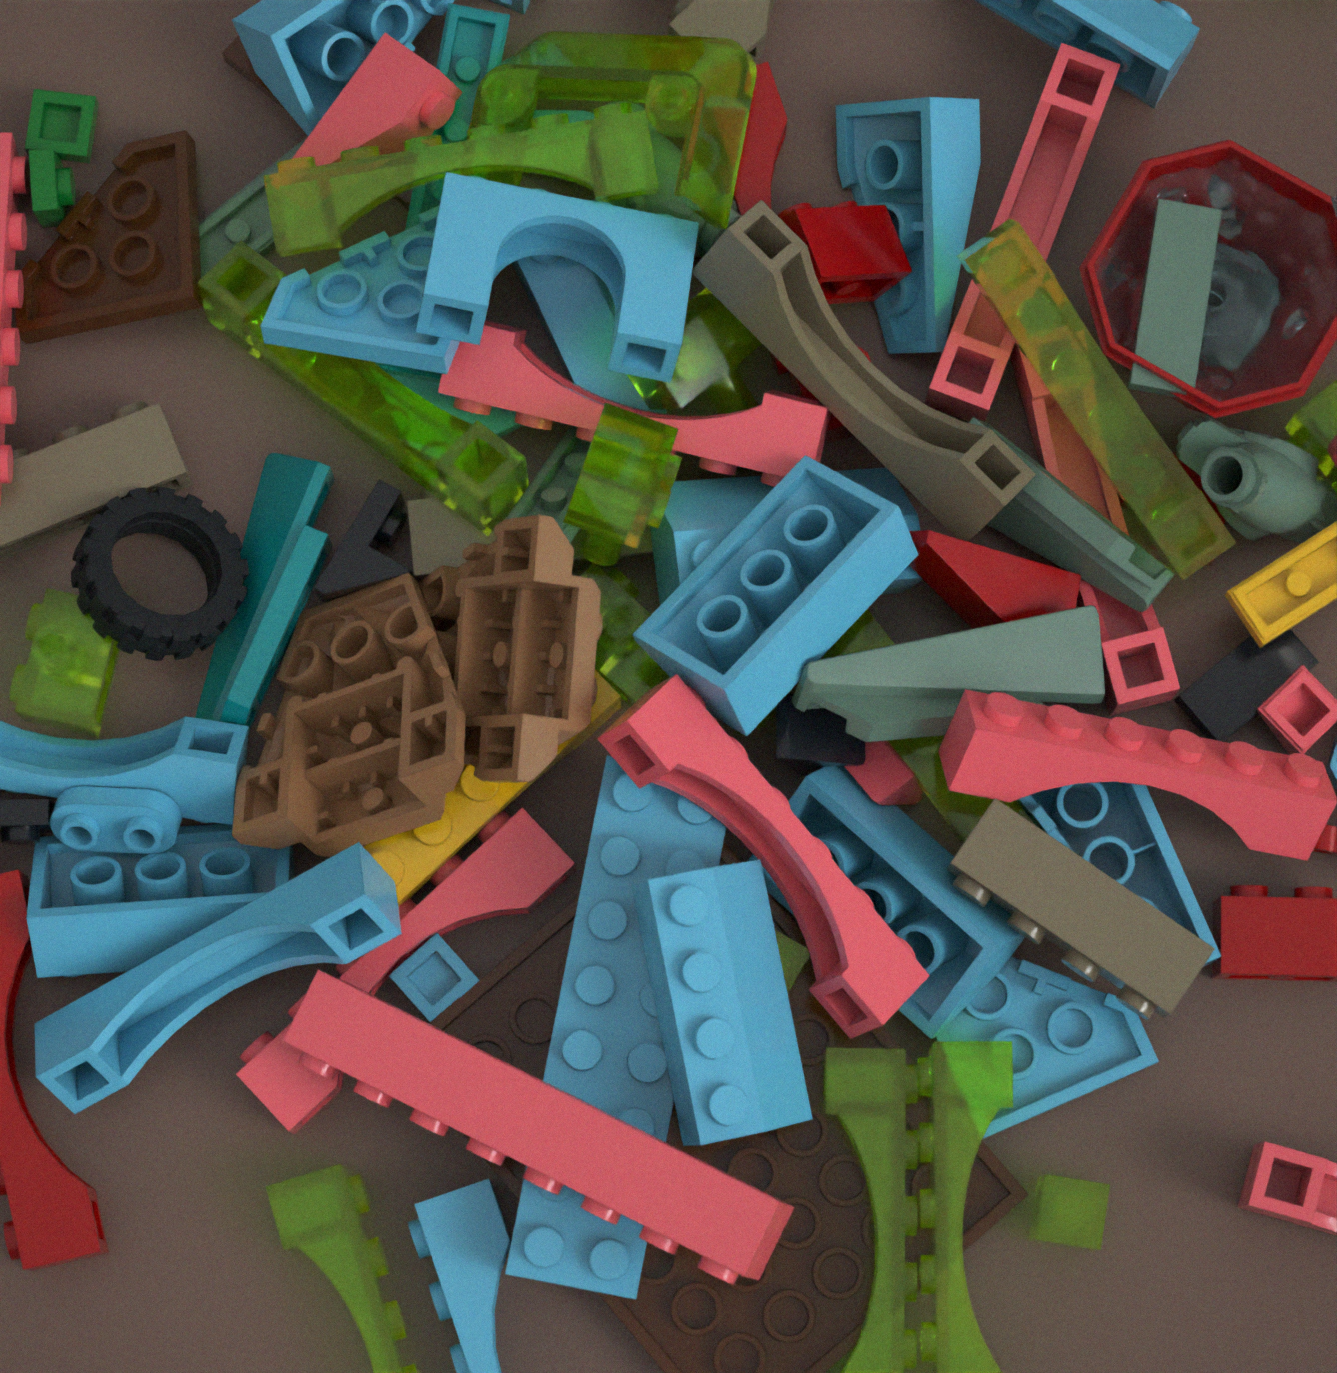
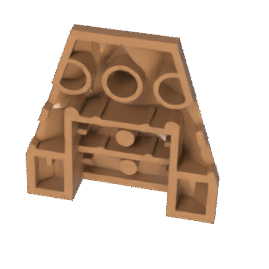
M544 515L504 519L494 527V533L497 536L495 541L489 545L473 542L462 550L463 559L467 560L457 568L442 565L418 582L441 650L466 714L464 764L474 766L473 775L485 782H532L557 757L558 745L582 732L590 724L591 710L597 696V681L594 673L597 642L603 627L600 612L601 590L594 579L572 575L574 548L554 517Z
M408 572L302 611L276 680L285 688L275 717L271 713H263L256 730L266 740L258 763L254 768L251 765H243L236 782L232 836L240 844L278 850L301 842L314 854L331 857L357 842L364 846L440 820L444 813L446 793L454 790L464 768L466 714L457 694L417 580Z

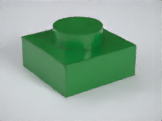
M34 89L24 148L28 156L29 150L54 148L60 160L90 163L99 107L96 96Z
M54 148L29 150L33 213L42 228L58 227L67 216L66 206L76 204V187L72 167L63 168V164Z

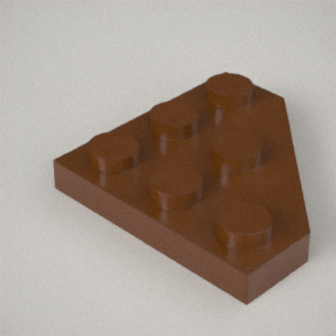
M186 130L127 143L112 161L116 169L94 195L88 191L83 195L55 229L60 236L37 263L30 259L22 268L24 284L22 308H15L16 328H18L20 338L25 344L203 307L195 141Z

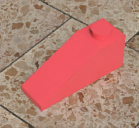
M384 33L272 186L303 211L308 212L425 144L433 132L441 128L449 120L454 111L455 102L463 92L436 67L387 33Z

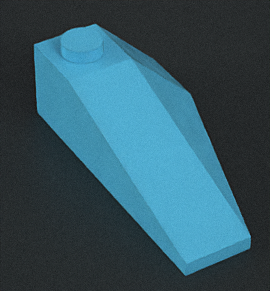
M261 0L232 19V22L255 73L309 136L384 33H387L405 47L414 51L416 48L412 44L413 40L434 15H444L447 11L448 3L453 4L455 0Z
M924 97L836 105L837 170L842 188H851L854 201L857 202L858 206L886 205L913 271L874 301L888 354L943 352L946 345L981 164L979 99Z
M606 198L595 199V200H589V201H604V202H607V201H606ZM534 255L512 262L516 274L570 381L611 401L637 409L667 414L663 381L607 370L615 321V305L608 287L596 273L579 262L555 255ZM630 440L631 454L621 468L647 456L637 452L639 442Z

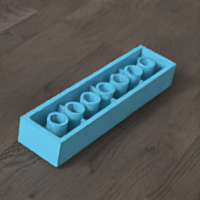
M607 755L543 1081L666 1142L674 1097L632 884L652 878L719 866L726 826L700 806L665 787L649 783L639 789L615 759ZM524 1179L505 1274L636 1300L647 1242L638 1237L644 1225L622 1214L617 1225L612 1224L580 1207L585 1195L563 1185L559 1195H556Z

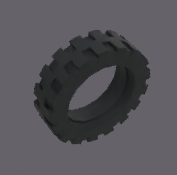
M145 487L130 490L122 500L119 496H116L108 501L101 512L94 516L79 541L72 558L73 561H76V565L71 571L72 588H78L80 594L76 599L77 605L83 616L89 613L95 621L92 628L102 638L105 639L109 635L112 639L118 642L116 647L123 652L131 655L134 650L145 653V659L162 661L165 655H173L175 660L190 657L196 648H200L203 651L210 647L226 629L244 601L247 587L243 586V582L249 575L247 559H241L239 553L243 548L242 543L236 532L230 534L226 529L225 524L227 520L217 510L210 513L201 505L204 501L198 497L187 494L183 498L174 495L175 489L158 487L155 492L149 493L146 492ZM135 533L160 534L179 542L196 557L206 575L208 591L206 602L200 609L185 615L160 614L140 606L123 591L113 572L111 553L114 545L121 538Z

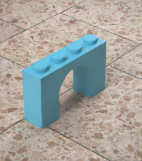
M446 172L416 333L480 345L492 282L499 272L512 262L534 255L561 256L579 262L591 269L603 280L612 295L615 305V321L607 370L671 383L682 345L699 222L679 219L668 214H654L614 206L604 201H589L554 194L539 188L529 189L494 182L479 176H465Z

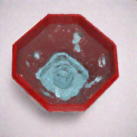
M1230 139L1142 161L1079 267L1103 354L1128 371L1132 369L1133 362L1187 393L1184 395L1170 392L1175 397H1168L1184 405L1187 409L1195 410L1214 418L1304 396L1337 339V200ZM1158 199L1222 210L1210 292L1219 296L1223 303L1219 306L1207 305L1195 388L1133 353L1153 215Z

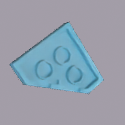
M439 206L419 214L420 224L390 238L383 231L339 251L340 261L309 275L305 268L281 278L260 326L264 343L447 374L460 341L416 333Z
M1012 956L1000 972L934 1037L975 1132L981 1139H985L1159 1062L1139 1016L1121 1004L1115 995L1103 993L1075 982L1067 976Z

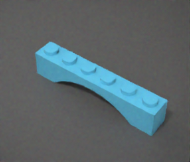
M185 716L160 729L130 737L83 740L57 738L23 730L0 721V789L15 794L28 793L58 798L64 790L75 786L151 789L172 798L179 806L182 818L194 819L201 823L233 825L236 782L243 765L247 763L249 726Z
M357 842L34 1023L36 1078L70 1111L77 1114L129 1085L148 1059L178 1029L204 1008L232 990L264 975L293 966L316 963L348 964L402 934L395 881L368 851Z
M486 1179L414 1204L419 1218L408 1222L419 1258L423 1259L431 1256L439 1281L428 1284L438 1317L441 1322L452 1318L460 1341L459 1344L449 1347L457 1373H502L496 1349L495 1306L500 1276L510 1250L511 1238L492 1181Z

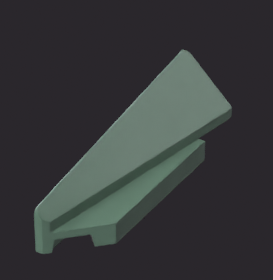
M973 417L969 422L970 424L990 428L1036 474L987 525L1063 569L1081 575L1082 580L1138 612L1146 611L1175 573L991 424Z
M1089 605L807 663L803 669L792 702L795 708L803 712L806 709L825 708L846 718L845 732L864 742L945 735L965 689L987 694L1001 692L1011 695L1017 700L1044 705L1042 702L1102 703L1105 696L1099 614L1095 606Z

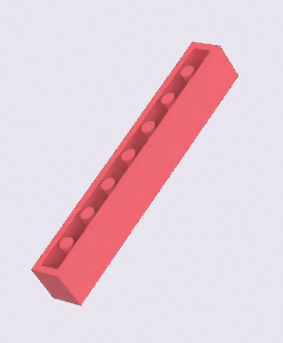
M320 970L317 971L283 1039V1042L303 1051L298 1063L332 1080L337 1070L358 1079L353 1089L357 1094L386 1108H389L393 1098L411 1106L414 1110L409 1118L410 1121L445 1137L449 1127L471 1137L466 1149L500 1166L506 1156L528 1166L522 1177L527 1181L556 1195H559L563 1185L585 1195L580 1206L582 1209L617 1225L621 1214L644 1225L638 1236L639 1238L674 1255L680 1244L702 1255L697 1266L698 1268L732 1285L735 1284L738 1275L759 1281L794 1209L793 1206L338 977Z

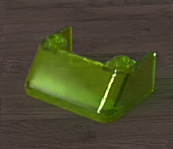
M564 31L543 33L490 70L479 83L460 175L479 176L490 181L520 187L523 163L538 98L589 101L628 100L636 103H645L646 116L653 127L666 136L685 138L674 196L715 229H727L756 81L757 68L755 61L750 53L739 43L723 37Z

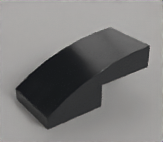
M1291 629L1259 648L1253 637L1250 636L1184 690L1174 701L1206 738L1224 742L1258 714L1256 709L1300 665H1304L1310 671L1319 662Z

